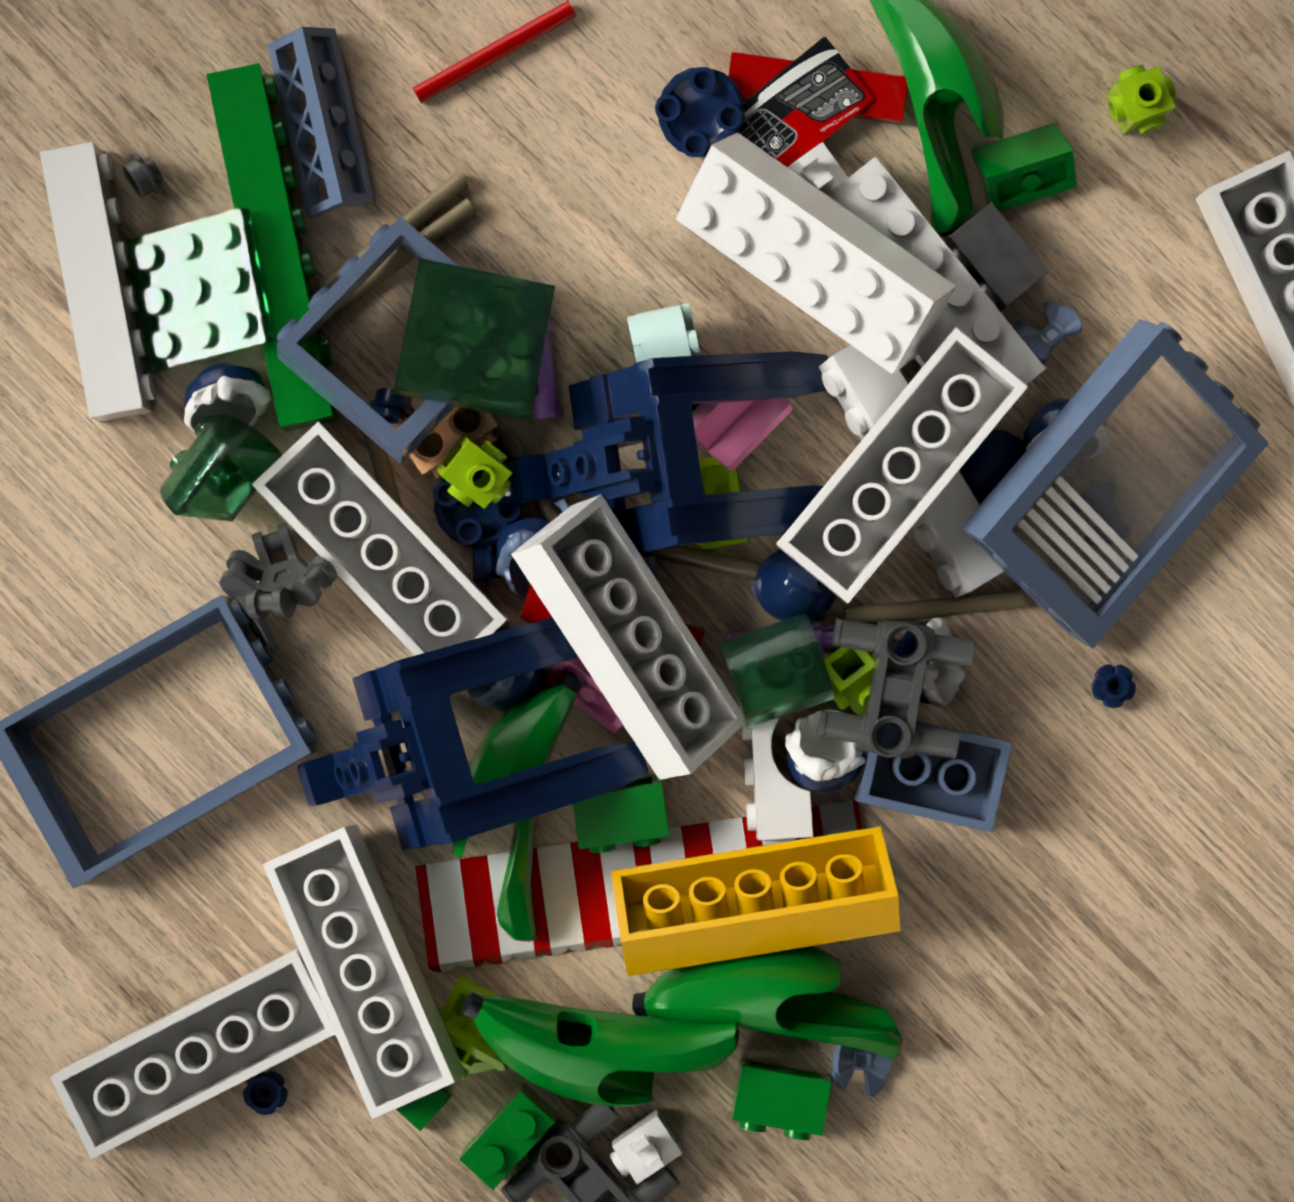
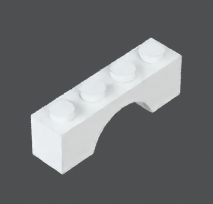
M802 655L747 658L746 668H738L739 695H748L749 713H743L747 722L741 727L742 740H751L752 758L743 759L745 786L753 785L754 803L746 804L748 831L756 830L757 840L813 837L810 791L793 785L782 776L774 763L771 751L772 734L778 720L788 709L805 700Z

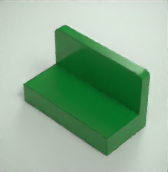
M1056 124L1039 127L971 150L972 159L983 176L986 203L988 205L992 202L999 212L1077 187L1073 150Z

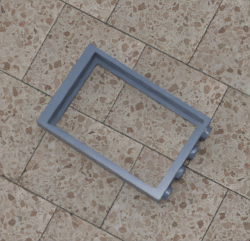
M218 596L0 721V760L72 888L79 887L317 751L312 743L318 740L314 729L305 716L298 719L290 703L295 701V697L283 677L276 680L268 666L269 663L273 662L268 648L261 638L254 641L246 627L251 621L244 614L239 603L236 600L232 602L229 596ZM221 621L291 745L97 855L28 731Z

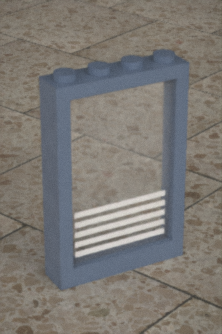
M1141 319L1138 320L961 526V529L1071 637L1092 649L1269 444L1257 430L1260 426L1259 422L1247 411L1238 409L1231 402L1235 398L1234 394L1222 383L1216 380L1212 381L1205 373L1209 369L1207 364L1194 353L1186 352L1179 344L1182 341L1180 334L1164 322L1156 325Z

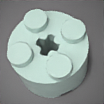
M689 303L642 312L627 317L636 363L650 358L700 355Z

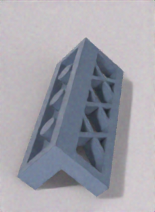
M300 27L268 44L307 218L319 217L340 207H364L375 202L336 29ZM294 47L297 59L293 71L289 69L286 50ZM300 91L305 93L307 102L304 114L299 112L297 103ZM310 134L315 137L317 146L313 158L309 155L307 147ZM320 177L325 180L328 199L320 202L317 190Z

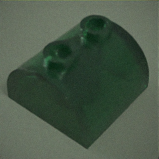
M215 414L203 418L195 427L197 438L188 450L180 451L171 459L169 466L172 472L161 485L160 494L174 515L233 522L257 490L252 484L283 454L270 440L250 425L228 415Z
M805 613L717 642L747 729L834 699L831 681L822 652Z

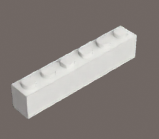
M94 142L41 151L39 153L89 418L103 422L152 412L150 400L156 399L155 386L151 374L144 373L141 356L147 355V344L142 329L136 330L133 312L139 311V302L135 287L133 285L128 286L125 268L131 267V260L126 242L119 241L117 225L123 223V218L117 197L111 198L108 182L114 180L111 158L108 153L103 154V151Z
M852 345L832 355L819 366L822 372L821 377L824 387L830 395L838 399L845 411V421L849 429L855 435L860 436L861 440H863L908 385L900 370L891 374ZM960 471L955 474L913 525L917 544L923 551L930 554L937 566L939 581L945 589L953 593L955 598L973 591L1004 572L961 529V526L979 507V503Z

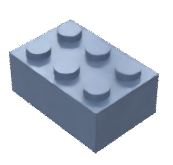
M919 722L920 726L959 732L960 739L956 758L915 753L913 757L909 756V758L885 757L876 753L864 752L866 762L862 765L853 798L857 802L988 832L993 831L1012 743ZM895 723L881 725L876 733L878 744L883 746L895 744L900 736L899 726Z

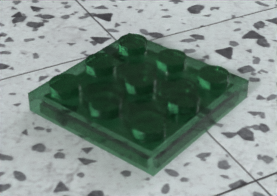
M234 209L126 240L151 372L161 373L275 343L249 209Z
M420 258L393 394L530 421L555 286Z

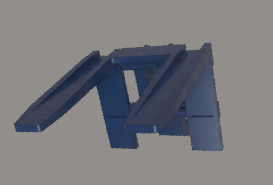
M790 351L650 358L634 363L633 366L608 374L590 377L589 380L570 385L569 394L574 430L594 427L583 430V440L574 442V446L546 454L522 455L508 459L506 466L512 472L508 478L511 482V501L517 504L527 501L556 499L581 493V497L591 496V498L602 494L640 554L680 545L785 534L824 486L809 485L705 494L702 486L691 405L794 398L827 391L822 382V372L819 366L828 359V356L825 354ZM638 413H639V416H638V417H628V418H625V419H621V420H618V421H614V420H617V419H620V418H624V417L631 416V415H634V414H638ZM643 442V449L637 451L638 460L645 461L646 468L621 471L618 449ZM650 492V499L653 503L626 509L625 498Z
M553 617L404 658L352 678L364 721L373 719L375 727L356 732L358 742L352 743L354 748L306 761L297 766L306 800L310 807L367 792L368 796L374 795L376 804L396 799L397 805L390 807V811L402 850L453 843L612 792L646 776L648 768L645 757L635 742L631 741L594 748L484 783H474L451 706L450 695L577 658L578 655ZM399 710L402 721L401 719L393 721L391 713ZM401 743H405L407 752H402ZM378 750H382L388 776H385ZM410 761L412 770L405 771V768H407L405 762ZM423 791L425 799L414 801L413 795Z

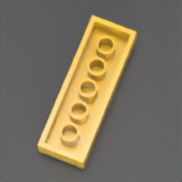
M881 826L611 871L627 977L901 931L899 896Z

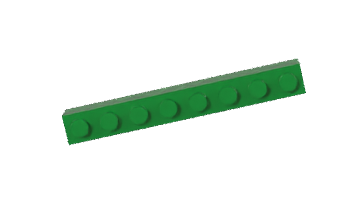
M260 63L206 74L279 427L285 431L314 426L317 422L324 424L338 421L336 408L281 362L277 355V343L279 342L277 336L281 329L292 319L299 321L310 310L308 304L314 295L311 292L309 278L316 276L310 250L303 251L300 234L306 233L307 230L301 206L294 207L290 190L297 189V180L292 163L284 162L281 147L288 145V137L283 119H275L272 103L279 102L275 78L273 75L266 76ZM318 329L302 348L327 369V365L334 364L333 353L329 338L321 339L320 330Z

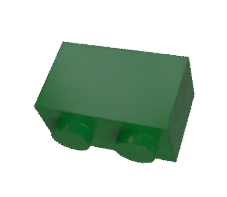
M656 774L646 775L612 792L573 804L579 849L589 848V851L592 853H603L614 850L616 844L634 842L635 846L646 847L660 843V838L669 837L662 781L659 780Z
M740 1059L731 1108L732 1120L740 1121V1128L754 1132H766V1126L784 1129L785 1136L799 1140H810L811 1134L822 1136L832 1081L829 1075L824 1073Z
M523 1082L463 1148L459 1160L489 1188L494 1190L555 1123L557 1112Z

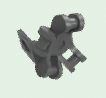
M287 523L277 525L278 531L263 535L261 531L252 534V540L259 560L246 551H232L226 562L229 570L223 572L219 582L222 590L236 599L244 614L251 621L248 625L252 632L258 638H261L262 642L272 652L278 646L265 621L269 613L274 612L280 619L290 618L293 616L297 604L314 606L322 595L320 587H330L337 578L336 569L326 559L315 557L308 564L298 555L295 541ZM284 547L288 559L273 564L270 552Z

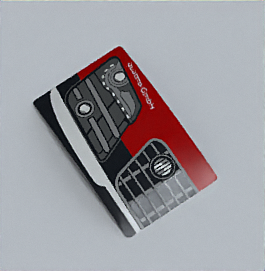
M823 37L744 103L745 120L740 134L788 167L817 145L824 142L873 102L874 96L830 41Z

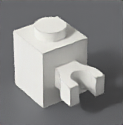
M823 142L788 166L790 170L826 195L849 178Z
M656 1108L612 1137V1147L615 1151L610 1154V1157L623 1177L630 1174L636 1184H638L682 1155L683 1152L682 1144L658 1108Z

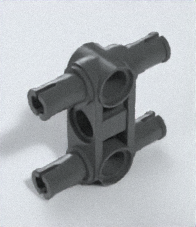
M836 619L832 645L873 652L872 655L875 657L867 711L863 712L862 716L821 710L817 736L857 743V747L862 749V751L876 753L885 757L909 758V756L913 757L915 753L955 759L959 747L960 733L920 726L917 720L925 667L930 662L970 668L974 657L975 641L934 634V629H930V626L912 624L905 621L883 619V621H878L877 625ZM900 631H910L915 638L913 650L906 655H896L891 645L893 637ZM885 723H895L900 729L899 739L890 746L880 745L876 740L878 728Z
M592 1104L574 1122L569 1120L562 1122L556 1129L549 1131L542 1141L530 1152V1156H528L529 1163L501 1187V1192L509 1202H526L546 1183L554 1184L569 1202H661L680 1182L665 1165L642 1181L634 1190L630 1187L627 1189L591 1149L592 1145L590 1144L619 1117V1114L614 1107ZM558 1142L565 1143L571 1148L573 1155L565 1162L554 1161L550 1158L547 1151L550 1145Z

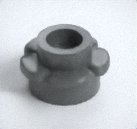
M132 155L133 160L122 167L131 187L141 198L151 192L158 194L160 192L158 183L163 180L159 168L150 157L142 160L139 155Z

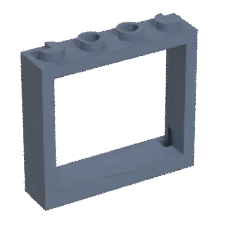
M400 216L391 226L384 224L374 233L369 241L371 247L360 258L354 255L344 264L338 274L340 279L330 289L323 287L312 297L308 304L310 310L299 321L292 319L281 329L277 336L279 341L277 343L278 359L398 463L402 464L465 397L471 388L484 377L521 337L524 321ZM401 245L495 325V327L397 430L307 353L302 346L393 251Z

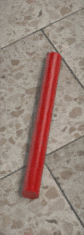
M567 0L414 86L412 89L420 103H423L576 17V14Z

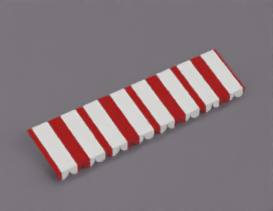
M856 800L811 807L813 837L862 829L859 806ZM747 817L668 828L669 837L660 838V843L646 847H638L634 845V842L616 844V848L608 852L592 853L589 851V848L579 849L578 842L533 848L531 885L538 939L531 942L513 940L498 922L497 908L509 852L415 866L428 967L434 972H447L454 969L456 964L462 968H474L482 965L484 960L490 964H502L509 961L512 956L519 960H529L537 957L540 952L547 956L560 955L566 952L568 948L572 951L583 952L592 949L595 943L604 948L621 944L611 871L807 838L757 840L756 830L748 831Z

